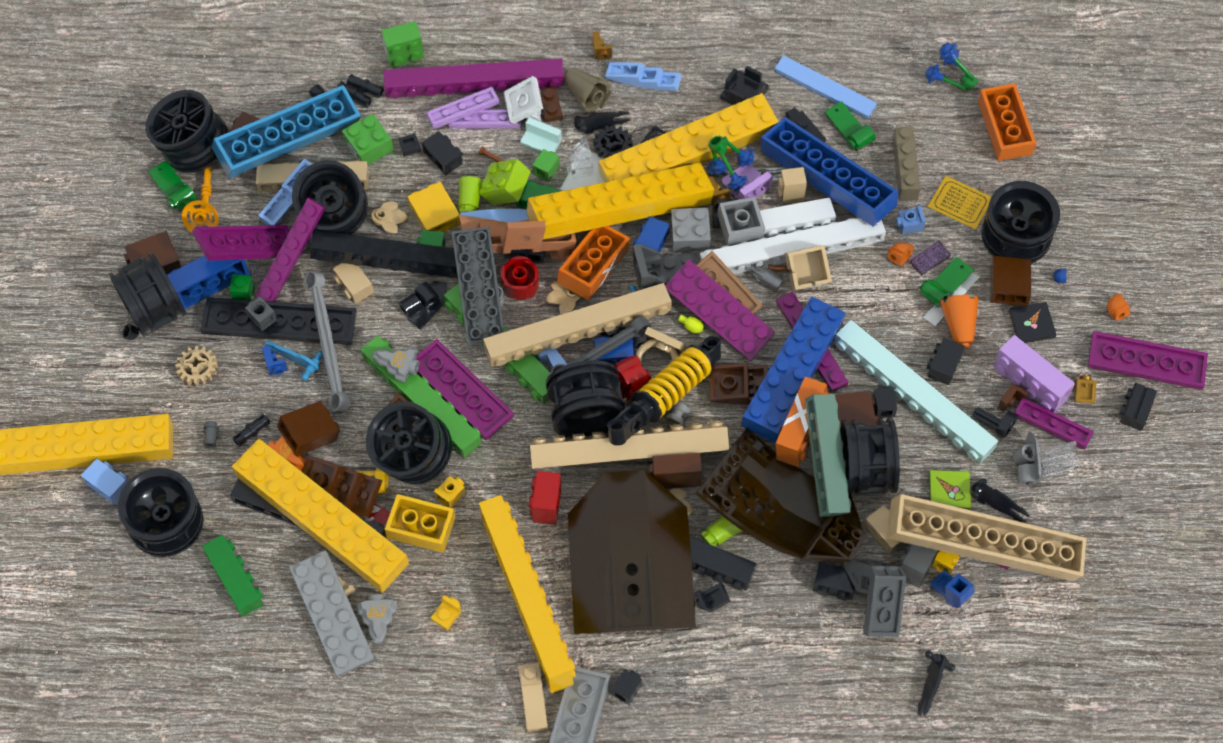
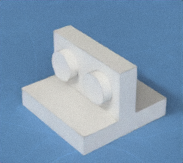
M532 76L504 91L509 121L515 124L524 118H532L541 122L540 114L543 106L537 78Z

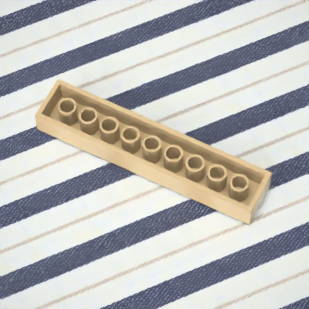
M720 420L709 421V425L694 422L689 423V427L673 424L668 429H663L662 426L650 427V430L644 431L641 428L626 443L619 446L612 445L609 442V434H604L603 431L592 432V436L577 433L572 434V438H565V435H556L551 440H545V437L533 438L534 441H530L532 469L729 450L728 429Z
M903 494L891 499L887 539L1068 581H1074L1084 576L1087 539L1085 537Z

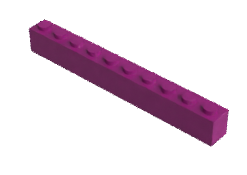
M560 58L384 70L386 98L439 94L450 95L454 93L468 94L490 87L494 91H505L532 76L537 78L539 89L553 86L557 88L564 86L563 60Z

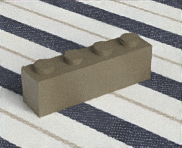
M895 127L893 146L899 201H917L920 193V181L914 127Z

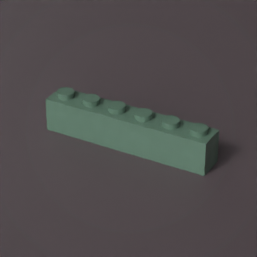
M835 394L812 395L805 399L819 514L820 517L842 516L850 513L851 501L848 497V480L845 474L846 462L843 459V441L840 436L841 424L837 413L838 402L836 401Z

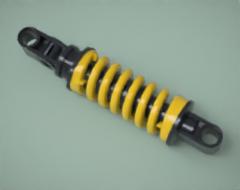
M709 336L698 346L689 345L673 362L669 363L667 367L662 369L660 373L655 375L640 390L634 392L631 402L613 420L609 421V442L615 446L623 445L648 423L658 422L666 411L676 405L679 400L688 394L691 389L695 388L698 383L702 382L703 379L710 376L714 371V363L721 358V340L716 336Z

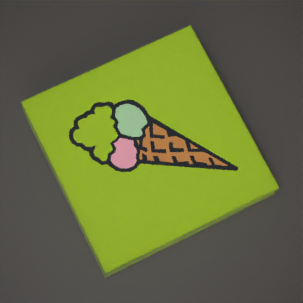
M930 470V501L967 510L971 509L969 471Z

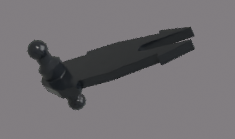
M619 110V112L592 113L591 116L584 117L576 115L574 117V126L585 134L593 133V130L617 124L622 125L630 121V118L613 119L630 114V112Z
M981 478L980 481L973 484V492L971 494L973 499H977L982 504L987 503L1017 521L1026 523L1025 519L1011 509L1030 517L1023 507H1019L1008 496L986 485L987 480L985 478Z
M929 650L925 652V657L931 659L932 662L927 670L928 676L918 706V715L920 716L921 714L926 716L931 708V703L943 676V670L945 668L949 671L955 670V665L949 663L945 655L933 654Z

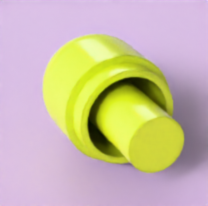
M682 314L680 315L678 321L685 324L684 328L693 334H699L703 331L704 325L701 320L694 316H689L688 318Z

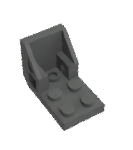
M642 244L633 245V267L639 289L642 290L662 283L666 286L688 259L695 265L698 264L695 252L660 258L657 250Z
M852 559L850 562H844V568L856 590L868 594L863 635L899 637L906 574L903 568L877 560Z

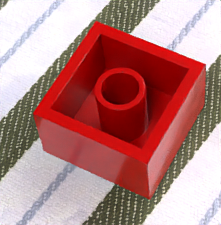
M537 471L536 478H532L531 489L533 490L532 496L529 498V515L533 516V523L557 525L562 491L561 473Z

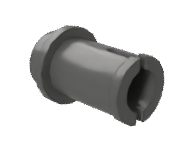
M207 421L203 426L205 430L204 446L215 447L219 426H217V422Z

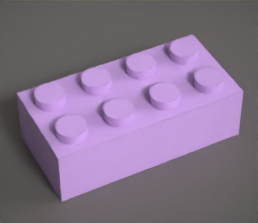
M1015 335L999 350L993 366L1000 375L1007 377L1011 383L1023 387L1029 393L1028 397L1030 399H1034L1041 407L1054 413L1068 400L1075 384Z

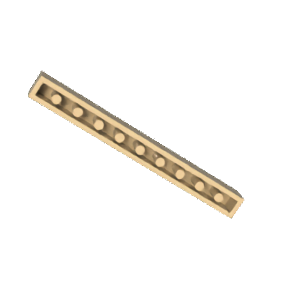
M664 283L484 338V350L491 367L502 366L512 360H521L528 355L540 354L544 350L556 349L561 345L575 343L586 337L592 338L602 332H611L616 327L630 326L631 322L640 316H645L648 320L656 315H665L671 311L672 301Z

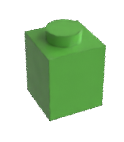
M543 149L532 165L533 175L549 182L560 166L559 156L553 151Z

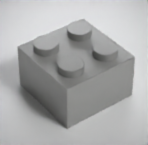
M755 197L719 203L717 216L726 245L731 246L744 241H756L764 236L765 226Z
M708 208L671 209L673 252H697L710 249L711 236Z

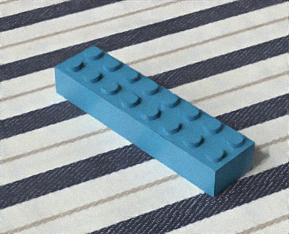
M342 85L216 137L211 148L228 178H231L338 133L358 122L361 115L345 86Z

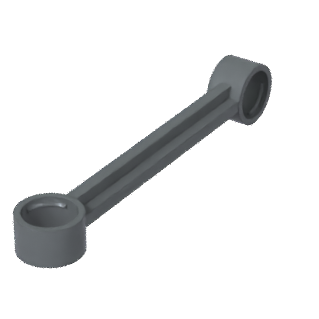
M640 316L633 320L628 328L569 364L581 361H596L633 337L643 336L647 328H651V324L645 316ZM555 365L551 369V373L566 365Z

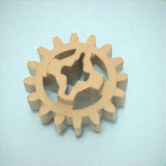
M195 346V350L189 347L187 353L181 352L182 358L177 357L178 364H175L178 377L181 378L182 382L187 381L189 386L193 382L196 387L199 386V382L206 385L205 380L212 381L211 375L217 374V358L211 350L207 351L204 346L201 350H199L198 346Z

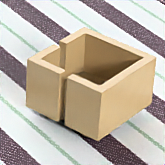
M825 245L784 253L787 269L792 271L788 273L792 290L832 282Z

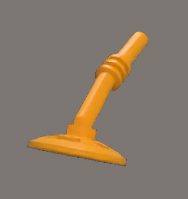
M211 166L204 169L203 185H201L200 193L202 199L188 203L182 211V222L191 233L197 225L217 227L219 223L216 209L208 203L212 193V186L210 185ZM194 205H200V208H195ZM188 211L190 212L191 223H189L187 218ZM210 211L214 214V223L212 222V213Z

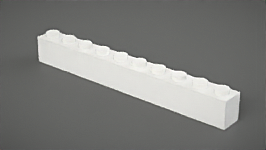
M849 218L846 221L831 222L824 226H813L806 230L799 229L792 233L777 234L774 237H762L756 241H744L738 245H726L715 250L708 249L700 253L699 262L713 251L733 274L751 271V266L755 269L768 267V264H772V266L786 263L784 253L825 245L826 254L883 242L886 231L882 220L873 227L861 218Z

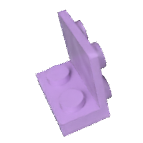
M752 164L743 168L739 167L734 172L738 176H747V182L739 191L735 192L733 189H730L736 200L751 197L757 198L772 188L773 176L769 171L763 175L760 174ZM730 174L721 179V183L726 189L731 181Z

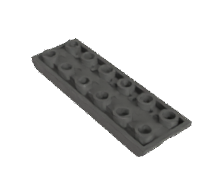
M489 226L451 231L468 345L483 343L484 338L505 332Z

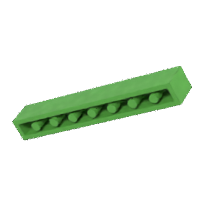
M457 284L444 294V306L449 312L453 311L456 314L457 320L463 325L465 323L459 284ZM504 326V331H505V332L509 331V330ZM533 355L504 364L507 372L517 377L518 383L530 391V395L535 401L539 400L544 405L550 400L547 395L546 379L551 373Z
M377 335L361 348L362 358L397 393L411 403L422 406L445 423L450 431L452 447L463 458L481 444V433L474 426L471 427L464 415L455 412L454 406L449 401L445 402L442 399L441 393L437 389H432L425 377H420L417 373L416 375L410 374L405 383L395 380L394 375L388 373L387 367L379 365L372 358L376 350L386 349L393 351L386 339L382 340Z

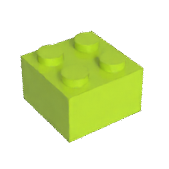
M518 159L491 163L482 182L479 194L492 206L519 202L531 171Z

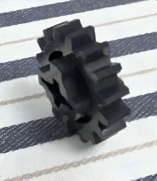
M615 125L612 128L606 126V130L600 128L599 134H595V139L593 140L594 151L598 152L599 158L604 156V159L633 147L632 135H628V130L622 131V126L618 129Z

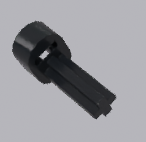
M977 407L972 414V417L994 428L996 434L1004 438L1009 434L1018 419L1017 414L1008 411L1001 420L980 407Z

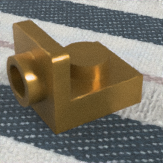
M600 31L592 32L594 59L605 60L612 58V45L604 46V38H600Z
M713 176L708 177L714 188L712 205L715 204L716 200H730V188L721 190L719 183L715 182Z
M1080 375L1079 379H1074V383H1076L1074 402L1095 404L1097 381L1091 380V376Z

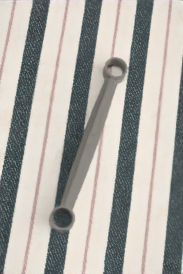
M309 271L305 276L304 284L306 289L311 290L321 348L332 391L329 398V407L332 411L346 412L350 405V398L348 394L342 391L335 346L322 293L325 277L321 272Z

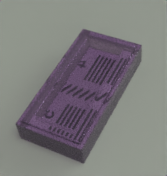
M937 241L912 258L910 264L922 276L949 258L951 253L940 241Z

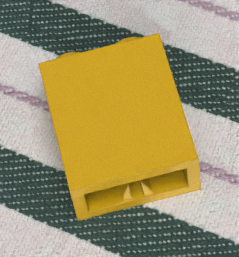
M441 182L431 184L427 188L415 191L407 196L409 207L422 230L446 232L460 225L458 217L460 214Z

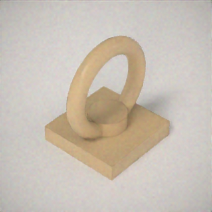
M648 327L645 334L651 340L643 343L635 355L638 356L641 362L645 351L655 347L670 354L673 362L679 356L678 352L682 353L687 346Z

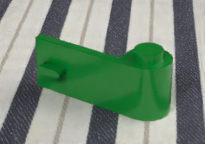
M842 101L824 112L847 141V145L851 150L859 151L876 139L872 128L868 125L862 127Z
M167 160L148 171L149 175L167 197V203L172 210L176 209L179 211L188 203L197 200L193 190L188 184L185 185Z
M956 257L935 280H925L921 284L920 294L939 308L940 301L944 300L946 302L947 297H950L974 272V269Z

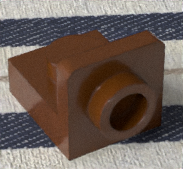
M1012 383L1000 400L997 408L1004 412L1007 407L1011 408L1016 400L1020 402L1022 398L1027 399L1029 393L1023 387Z

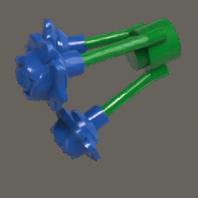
M946 42L939 49L940 59L945 60L944 66L946 64L958 66L964 73V76L960 79L962 84L944 77L938 69V64L927 69L925 77L928 79V83L930 84L936 79L939 81L943 80L959 87L963 91L966 88L971 91L979 80L958 59L960 50H955L957 47L956 43L950 44Z
M720 135L715 136L708 144L713 159L709 162L707 170L710 171L711 175L717 176L724 174L728 169L731 181L727 186L735 192L739 191L747 182V176H738L732 170L724 153L727 151L728 145L736 152V164L743 168L754 162V150L750 147L745 150L738 149L726 136L723 138Z

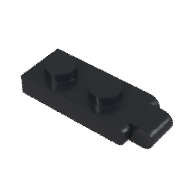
M794 107L785 113L789 120L824 143L826 142L824 135L803 111L799 112Z

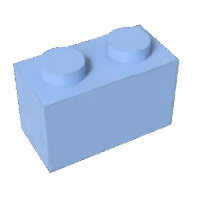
M96 459L84 471L81 477L86 485L114 505L119 500L128 478L120 471L118 473L113 471V467L108 462L104 461L102 463Z

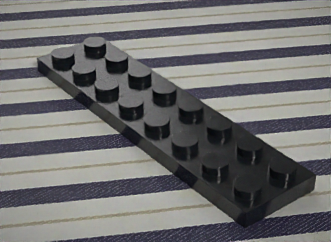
M207 297L200 330L202 334L320 343L314 305L265 301L274 310L277 320L261 331L248 317L245 309L252 300ZM326 306L333 344L352 345L357 309Z

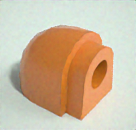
M906 242L895 243L888 249L887 257L891 262L901 267L911 257L914 246Z
M1120 293L1113 295L1107 303V311L1111 318L1118 321L1130 316V307Z

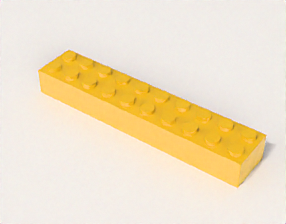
M762 93L599 161L598 171L603 181L609 182L696 163L703 164L713 159L711 150L708 147L713 137L720 135L723 138L726 136L739 149L761 140V137L779 121ZM727 145V151L724 155L734 150Z
M701 163L531 197L528 198L526 214L530 221H545L544 240L671 213V209H686L709 205L713 198L714 188Z
M169 414L0 429V475L89 467L96 459L102 463L106 461L110 465L173 459V423Z
M258 439L231 466L237 478L381 593L409 565L408 557L404 552L262 440Z
M502 495L479 502L482 522L550 693L574 685L573 677H576L572 658L568 657V649L564 639L561 640L559 626L553 620L550 604L546 603L544 589L539 585L536 570L532 568L529 552L525 551L523 537L521 534H518V526L515 518L511 516L508 501H504Z

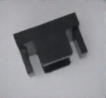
M746 66L745 72L733 69L725 80V88L720 94V99L735 105L763 93L765 95L769 85L762 82L761 72L749 66Z

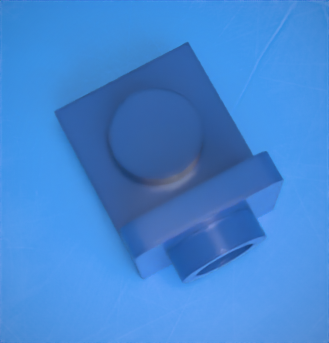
M269 345L262 347L269 375H279L288 370L285 359L277 360L275 351L271 352Z

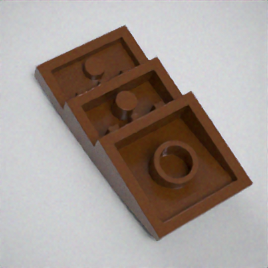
M748 363L714 365V371L710 375V402L749 405L770 369L768 364L748 366Z
M310 455L307 456L302 473L353 513L370 517L382 480Z

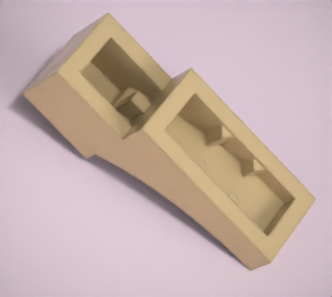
M539 663L520 665L519 672L527 732L548 730Z

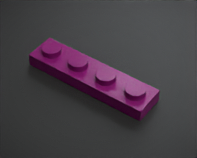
M1024 398L1021 399L1015 411L1018 419L1083 450L1086 449L1094 432Z

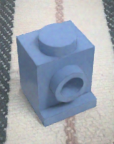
M921 205L914 209L899 211L898 217L895 218L896 226L900 228L902 234L924 230L926 220Z

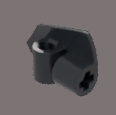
M434 281L429 284L428 282H423L416 287L414 293L399 302L403 313L419 330L444 305L446 283Z

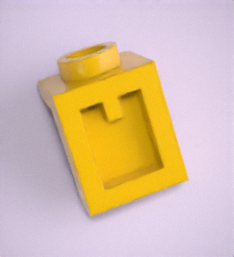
M444 595L441 598L442 603L431 616V621L448 631L461 614V607L457 599L452 596L448 598Z

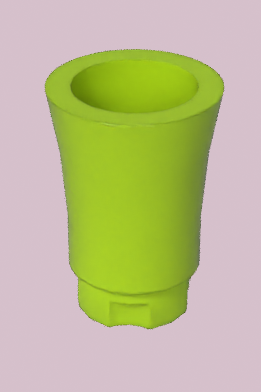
M473 176L459 178V214L478 211L479 191L483 182L480 178Z
M720 516L700 535L705 543L716 547L742 532V530L723 516Z

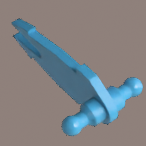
M267 340L264 343L266 346L269 345L273 352L275 351V353L306 367L305 373L301 376L303 381H307L310 374L319 369L318 365L323 357L322 351H318L316 356L310 359Z

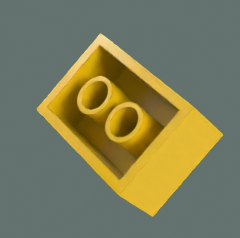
M397 494L385 527L387 539L444 553L456 519L454 508Z

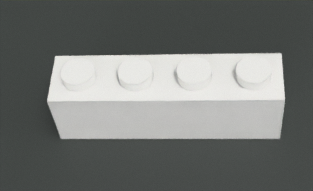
M830 197L760 210L765 226L763 236L765 238L774 237L781 233H792L799 229L806 230L813 226L828 225L834 222L836 218Z

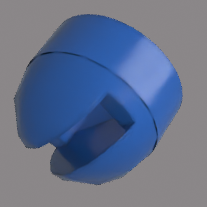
M1066 268L1054 271L1053 278L1057 283H1066Z

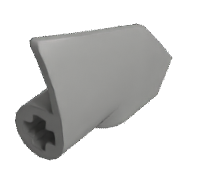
M1029 431L1025 445L1013 454L1014 462L1018 465V482L1021 486L1035 485L1042 477L1038 438Z

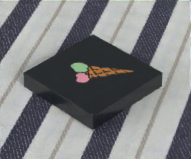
M1047 302L1009 309L1016 336L1024 343L1056 338L1057 334Z

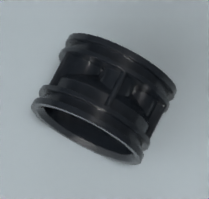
M1014 181L1001 186L994 192L989 201L981 228V237L985 248L992 256L1031 259V264L1037 262L1048 252L1059 224L1060 208L1058 202L1046 188L1033 182ZM1010 209H1019L1022 213L1021 216L1014 217ZM1037 218L1041 223L1030 225L1029 219ZM997 221H1003L1006 224V228H1002Z
M581 361L563 366L547 377V395L555 403L551 418L553 429L557 434L572 438V434L577 433L592 436V432L603 431L604 434L608 432L609 421L613 420L625 409L619 372L616 366L604 361Z
M878 418L876 426L857 423L855 419H852L850 423L847 420H842L840 436L843 441V459L846 462L845 474L848 480V495H851L852 491L856 495L864 493L884 494L888 492V489L891 493H897L900 478V457L894 419L887 418L886 422H884L883 418Z
M154 468L143 471L134 476L124 486L119 497V517L133 543L148 555L170 557L182 553L194 544L202 531L204 517L201 505L189 481L174 470ZM166 494V501L163 504L158 505L154 502L156 495ZM186 502V506L182 511L176 512L174 510L177 503ZM142 510H148L151 513L148 519H139L137 515ZM154 528L160 529V533L148 532Z

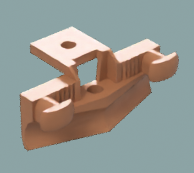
M465 215L458 216L461 230L490 227L492 248L495 254L511 253V250L532 249L533 252L549 251V255L553 260L566 261L575 250V233L543 240L546 229L545 221H530L527 219L519 222H503Z

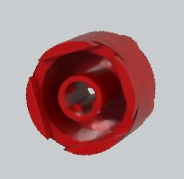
M513 257L502 266V288L506 296L516 300H525L535 296L539 288V271L537 265L528 257Z
M637 355L629 356L614 364L619 372L622 398H627V401L632 398L634 392L640 390L651 380L649 371L644 370Z

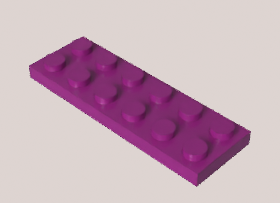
M287 225L195 227L192 234L208 261L276 258L290 230Z
M689 259L665 286L673 297L750 362L775 334L774 330Z
M1093 331L1087 368L1203 390L1208 353Z
M438 339L417 355L416 360L420 361L417 374L420 377H425L429 382V386L432 389H437L441 393L442 398L454 406L458 414L464 415L468 424L471 427H476L485 441L515 417L514 413Z

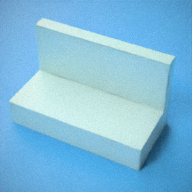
M528 118L526 121V132L520 144L539 152L543 149L555 152L562 141V132L560 129Z

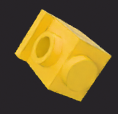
M449 476L438 489L434 490L435 499L444 506L453 508L466 493L463 486L464 482L458 477L452 478Z
M939 551L932 567L941 572L945 570L951 575L960 556Z

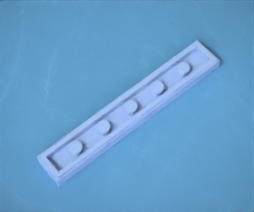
M783 56L775 67L774 72L837 104L842 101L850 111L866 119L869 118L876 108V102L786 56Z

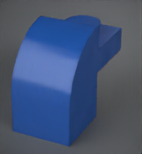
M943 570L930 583L931 588L946 598L947 604L955 608H960L974 594V585L959 573L953 577Z

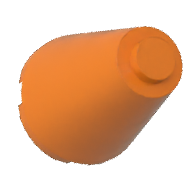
M969 295L947 297L948 301L944 302V300H941L940 306L954 342L964 345V349H968L970 345L974 344L979 303L978 297L975 295L974 299L970 298Z

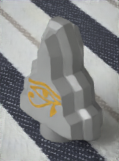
M411 347L407 349L398 348L394 351L386 349L376 350L372 356L379 365L387 367L388 373L394 375L395 380L402 383L406 382L410 374L416 375L420 361L416 360L418 349Z
M373 594L369 596V601L358 603L357 610L358 615L363 618V623L369 627V635L373 642L380 644L387 634V625L392 622L393 614L397 612V601L385 599V596L382 594Z

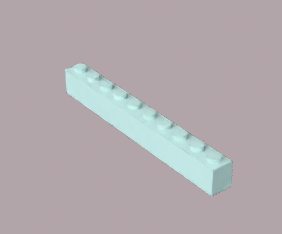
M852 320L836 334L834 343L840 351L846 352L853 362L859 363L869 375L875 376L882 386L894 388L895 396L898 399L905 401L911 410L917 411L927 423L934 425L941 435L951 439L953 444L957 448L963 449L970 459L981 464L995 450L998 443L996 438Z

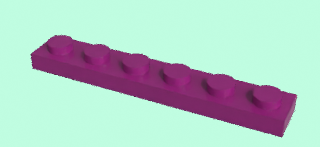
M307 198L257 291L256 297H261L267 302L276 301L326 207L311 198Z
M792 291L777 298L776 304L793 329L804 309ZM828 349L817 371L832 393L847 386L848 380Z

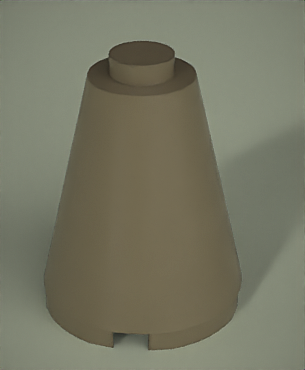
M572 68L565 73V83L584 110L594 113L597 112L595 111L597 108L600 107L602 109L608 103L612 93L609 82L576 68Z

